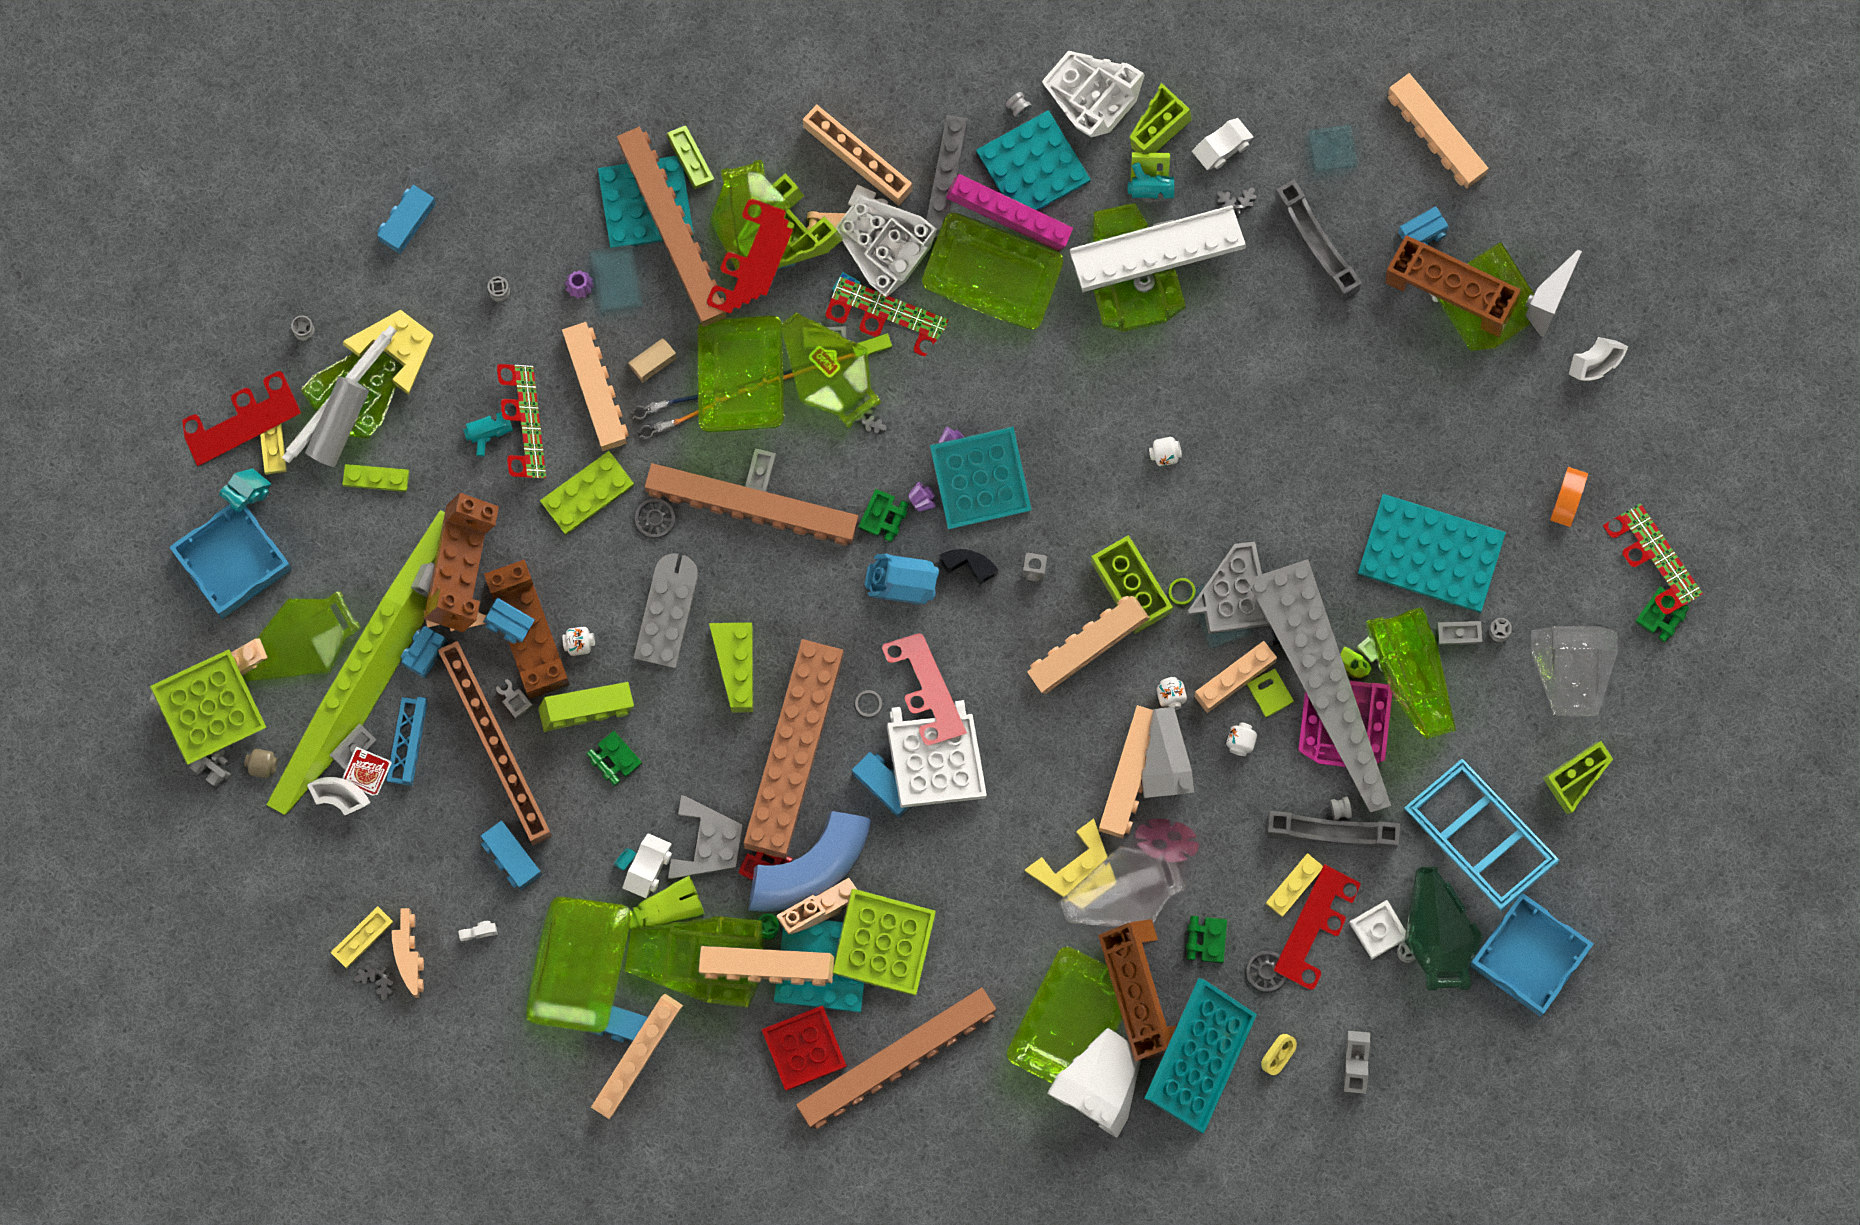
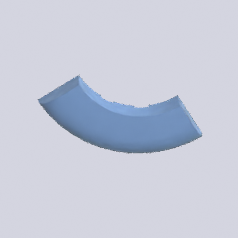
M831 811L827 816L820 838L805 855L781 865H757L754 868L748 911L775 912L786 910L812 895L817 896L837 885L857 861L866 842L871 819Z

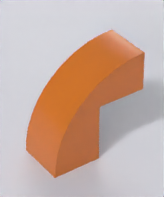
M1567 467L1552 511L1551 521L1571 527L1588 473Z

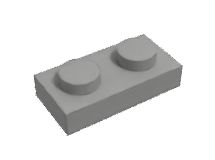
M755 448L745 487L767 492L776 453Z
M1481 621L1439 622L1437 624L1438 645L1482 644Z
M358 724L330 756L346 770L355 748L359 747L367 750L376 739L361 724Z

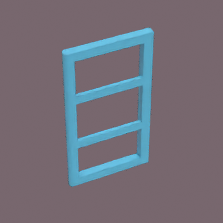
M1463 759L1459 760L1452 768L1404 807L1405 811L1500 911L1504 910L1560 861ZM1463 772L1485 796L1440 833L1418 809ZM1489 803H1492L1513 824L1517 831L1476 866L1472 867L1447 839ZM1524 836L1546 860L1501 897L1484 880L1480 873Z

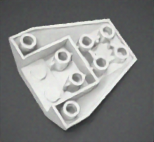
M859 195L836 226V229L843 237L842 241L869 284L885 297L907 281L930 250L937 231L934 226L919 215Z

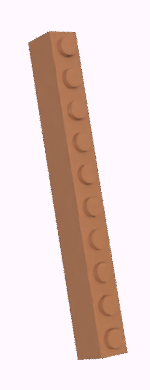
M639 126L618 135L617 141L702 327L726 318V312L707 304L712 287L718 285L715 279L711 280L708 275L711 272L706 260L702 262L700 254H702L698 242L694 243L691 238L694 234L689 223L685 225L682 219L685 217L681 205L676 206L674 199L677 197L672 186L668 188L665 182L668 180L665 170L663 168L659 169L657 165L659 158L656 151H651L648 145L651 141L647 132H642ZM717 292L713 294L712 300L715 304L720 305L725 302L724 298L719 299Z
M651 463L645 484V491L653 498L667 497L670 502L681 504L682 501L687 502L696 509H702L703 506L710 508V511L716 514L726 512L736 519L742 520L746 517L752 519V522L764 525V522L773 524L772 527L779 530H785V527L790 528L796 534H813L814 538L819 540L833 539L836 544L847 546V543H853L859 521V516L653 463Z
M458 641L439 649L438 652L532 846L552 837Z
M978 989L796 1104L798 1110L810 1129L813 1127L816 1129L823 1127L828 1123L826 1119L832 1115L835 1118L846 1112L845 1107L851 1103L854 1106L865 1100L864 1095L870 1091L872 1094H875L883 1088L882 1084L886 1081L894 1082L902 1076L901 1072L905 1069L913 1070L921 1064L919 1061L924 1057L932 1058L939 1053L938 1049L943 1045H946V1047L951 1046L958 1041L956 1037L962 1033L966 1036L976 1030L975 1025L981 1021L985 1024L995 1017L993 1014L996 1013V1008L984 989Z

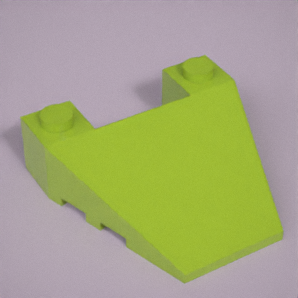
M786 173L769 187L766 192L767 195L762 202L785 210L784 219L789 221L787 227L793 230L778 268L826 254L843 240L838 230L825 216L808 230L789 210L804 195ZM759 205L756 208V213L754 214L753 218H756L761 214V207ZM752 221L747 222L735 242L746 257L760 227V224Z

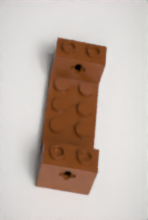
M1407 235L1387 268L1385 279L1386 284L1402 292L1410 284L1482 318L1480 329L1499 338L1518 305L1521 289Z
M459 493L446 505L424 614L425 620L460 632H464L476 622L480 601L472 598L485 534L495 526L499 506L463 493Z
M525 559L485 573L484 576L493 601L499 598L535 619L521 643L516 642L513 644L509 642L528 698L532 699L570 685Z
M1149 919L1129 922L1099 934L1098 937L1135 1061L1163 1056L1177 1025L1166 1026L1143 946L1158 940L1153 921Z

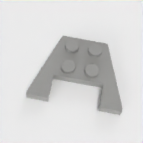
M681 795L678 815L699 818L700 826L694 862L671 859L668 879L672 880L689 875L695 876L703 873L735 869L743 825Z

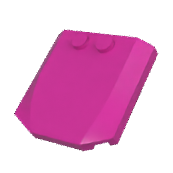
M1349 681L1376 762H1383L1386 755L1393 685ZM1305 692L1298 751L1318 764L1346 767Z

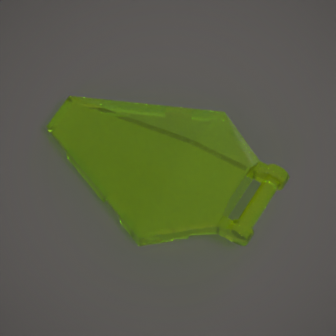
M761 159L755 160L752 164L733 169H721L723 186L710 218V222L727 253L732 252L746 258L760 227V224L743 218L742 213L747 201L755 199L785 210L786 213L789 207L786 199L765 178L764 163ZM757 204L751 205L748 208L749 216L753 218L758 217L761 214V207ZM730 258L737 270L740 266L738 259Z
M797 312L781 323L780 326L801 403L838 416L847 428H850L855 420L873 406H878L882 403L871 389L867 348L842 337L835 331ZM866 395L869 396V400L846 416L845 412L860 402Z
M337 591L326 599L288 598L256 638L261 640L267 659L258 663L257 667L245 673L246 680H271L307 674L330 673L346 638L362 628L359 622L355 621L344 602L342 592ZM335 603L348 625L344 630L330 607Z

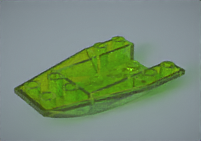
M1423 607L1408 610L1398 616L1387 619L1379 617L1366 621L1364 626L1385 679L1394 697L1412 724L1426 739L1456 731L1438 646Z

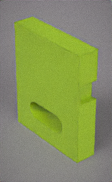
M1132 152L1131 181L1132 177H1136L1132 165L1137 162L1140 163L1144 174L1151 177H1156L1157 175L1169 177L1170 153L1142 154V152ZM1157 164H1163L1162 171H1157Z
M1275 668L1247 683V687L1261 707L1260 709L1265 718L1294 703L1293 698ZM1268 680L1273 681L1272 685L1263 690L1258 689L1260 684Z

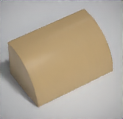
M662 338L629 361L628 365L643 383L676 360L677 356L672 347Z

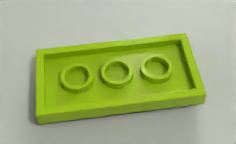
M608 451L545 496L540 502L563 533L567 535L632 488L634 483L610 451Z

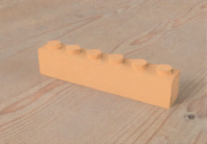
M1410 73L1389 88L1388 99L1391 104L1398 106L1402 110L1403 118L1407 122H1412L1417 135L1427 140V145L1431 152L1437 153L1442 158V165L1447 170L1451 169L1455 174L1456 182L1460 186L1464 185L1468 189L1487 174L1489 168Z
M817 104L804 117L803 128L896 205L899 206L912 192V183Z
M584 322L562 329L602 452L627 444L625 437H628L629 434L626 425H621L619 418L622 417L619 405L615 406L612 398L616 396L612 385H607L606 379L609 378L606 366L601 367L599 359H603L599 346H594L593 340L596 339L593 328H588L587 323Z
M1133 596L1123 597L1117 602V607L1112 610L1110 608L1100 614L1101 618L1095 623L1093 621L1087 623L1082 628L1084 631L1078 635L1073 634L1065 640L1066 644L1059 648L1057 646L1047 653L1049 656L1044 660L1038 659L1030 665L1031 669L1027 672L1041 693L1047 694L1148 621L1150 618L1138 600Z
M1138 705L1136 707L1101 819L1100 832L1119 838H1124L1125 833H1130L1133 822L1129 821L1131 813L1136 814L1139 801L1135 799L1137 793H1142L1143 791L1141 775L1142 770L1145 769L1147 759L1145 753L1150 742L1149 730L1153 713L1151 709Z
M701 946L699 973L708 980H718V977H726L728 981H739V978H748L749 982H761V979H768L770 983L782 984V980L791 981V984L804 985V982H812V985L825 986L826 983H832L834 956L831 953Z
M666 994L661 996L591 1108L608 1119L614 1115L683 1007L682 1004Z

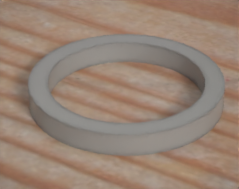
M866 690L856 697L855 707L862 716L872 717L881 710L882 700L876 692ZM866 693L874 694L879 700L878 709L871 714L863 713L858 707L859 698Z

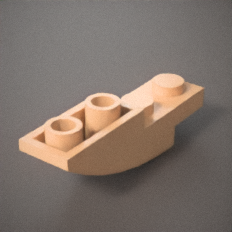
M253 639L231 652L241 675L257 667L258 663L267 659L260 639Z
M847 878L817 896L812 895L778 914L777 918L788 934L802 931L840 913L842 908L848 904L851 889L857 888L850 878Z
M401 908L400 930H392L394 956L406 986L415 998H420V992L424 991V981L420 979V971L424 970V958L420 957L418 952H411V949H415V936H411V928L415 927V914H411L409 908Z

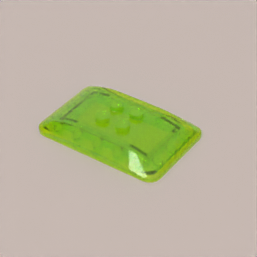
M953 212L946 215L922 277V285L926 290L1008 323L1034 330L1040 326L1063 266V257L1057 251Z
M776 316L721 319L705 327H702L700 323L697 329L698 415L700 428L705 432L711 433L769 429L781 426L784 422V362L781 320Z
M556 897L551 901L539 943L527 1003L526 1016L531 1023L601 1033L608 1027L631 922V911L627 906L569 897Z
M1061 948L1057 952L1008 1047V1060L1012 1064L1053 1084L1057 1075L1069 1067L1077 1056L1085 1052L1088 1046L1107 1028L1116 1032L1123 1018L1107 965L1074 948Z

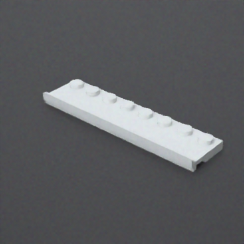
M1227 206L1071 248L1070 255L1082 292L1242 250L1246 248V244L1233 206Z

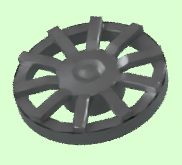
M653 498L644 501L639 505L635 513L637 529L649 538H661L667 535L675 523L673 508L662 499ZM653 503H661L658 509H654ZM650 504L651 510L647 511L644 506ZM665 505L668 509L661 512L662 506ZM641 509L647 514L646 517L639 516ZM667 513H671L672 518H663ZM639 520H647L643 525H639ZM663 521H670V526L664 525ZM647 525H650L648 532H645L642 529ZM659 526H662L665 531L660 533ZM653 527H656L657 534H651Z
M1261 951L1251 957L1247 964L1246 975L1254 988L1263 992H1271L1283 985L1286 977L1277 975L1273 971L1274 965L1280 958L1279 954L1272 951ZM1266 955V962L1263 963L1259 956ZM1270 955L1276 958L1273 963L1269 962ZM1257 958L1260 966L1252 964L1254 959ZM1250 967L1257 969L1258 972L1250 974ZM1259 975L1258 980L1254 983L1251 977ZM1273 977L1281 979L1278 985H1276ZM1262 979L1264 980V988L1258 986ZM1268 980L1271 981L1274 987L1267 988Z

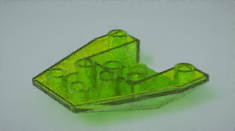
M370 346L360 357L352 353L314 374L302 387L301 392L315 412L330 397L339 376L345 378ZM383 352L358 381L369 392L350 432V437L370 439L385 419L397 387L392 382V379L403 366Z

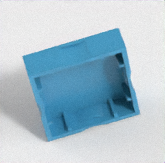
M229 504L216 513L206 524L192 530L170 546L173 554L221 619L228 616L292 570L288 561L273 541L269 539L247 506L237 513Z
M1522 893L1469 966L1539 1017H1542L1591 949L1593 943L1570 926L1556 920L1545 908Z

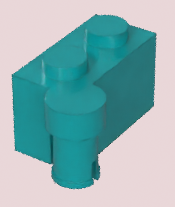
M252 468L234 473L228 482L229 485H225L221 489L219 496L230 503L231 508L239 513L246 505L263 501L268 496V489L272 484Z

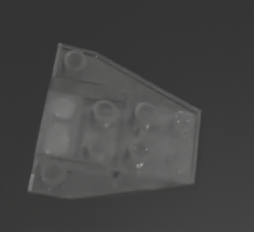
M1553 626L1531 631V654L1554 716H1598L1618 653L1617 631L1599 626Z

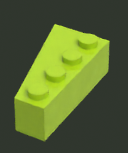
M709 623L731 712H753L752 623Z
M624 682L548 696L543 699L538 710L543 731L548 732L573 725H581L593 720L602 721L614 715L616 717L627 716L633 709L634 704L629 683Z

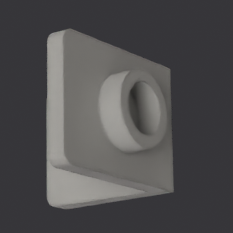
M1026 553L1022 577H1026L1030 581L1043 580L1047 556ZM1030 560H1040L1041 568H1029Z

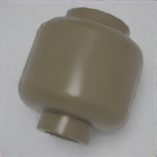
M253 749L251 755H246L244 767L248 768V773L251 776L269 778L271 774L276 772L278 758L274 756L272 751Z

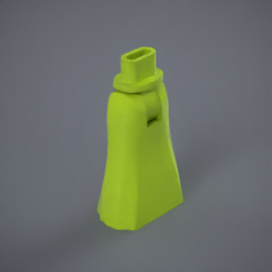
M690 875L657 894L648 897L640 902L637 907H633V911L625 914L631 930L637 927L642 929L644 926L655 927L705 915Z

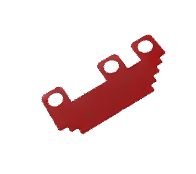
M755 199L747 201L742 216L746 220L760 224V227L747 258L732 252H728L725 255L720 269L723 273L737 277L738 281L733 291L720 286H713L707 299L709 306L732 313L733 308L739 309L742 303L749 304L752 298L757 300L760 294L767 295L793 232L792 228L787 227L789 221L784 219L785 210ZM753 204L761 207V214L756 218L748 214V208ZM728 259H738L740 266L736 271L727 269L726 262ZM722 291L725 293L726 300L723 304L718 305L713 302L712 297L715 292Z

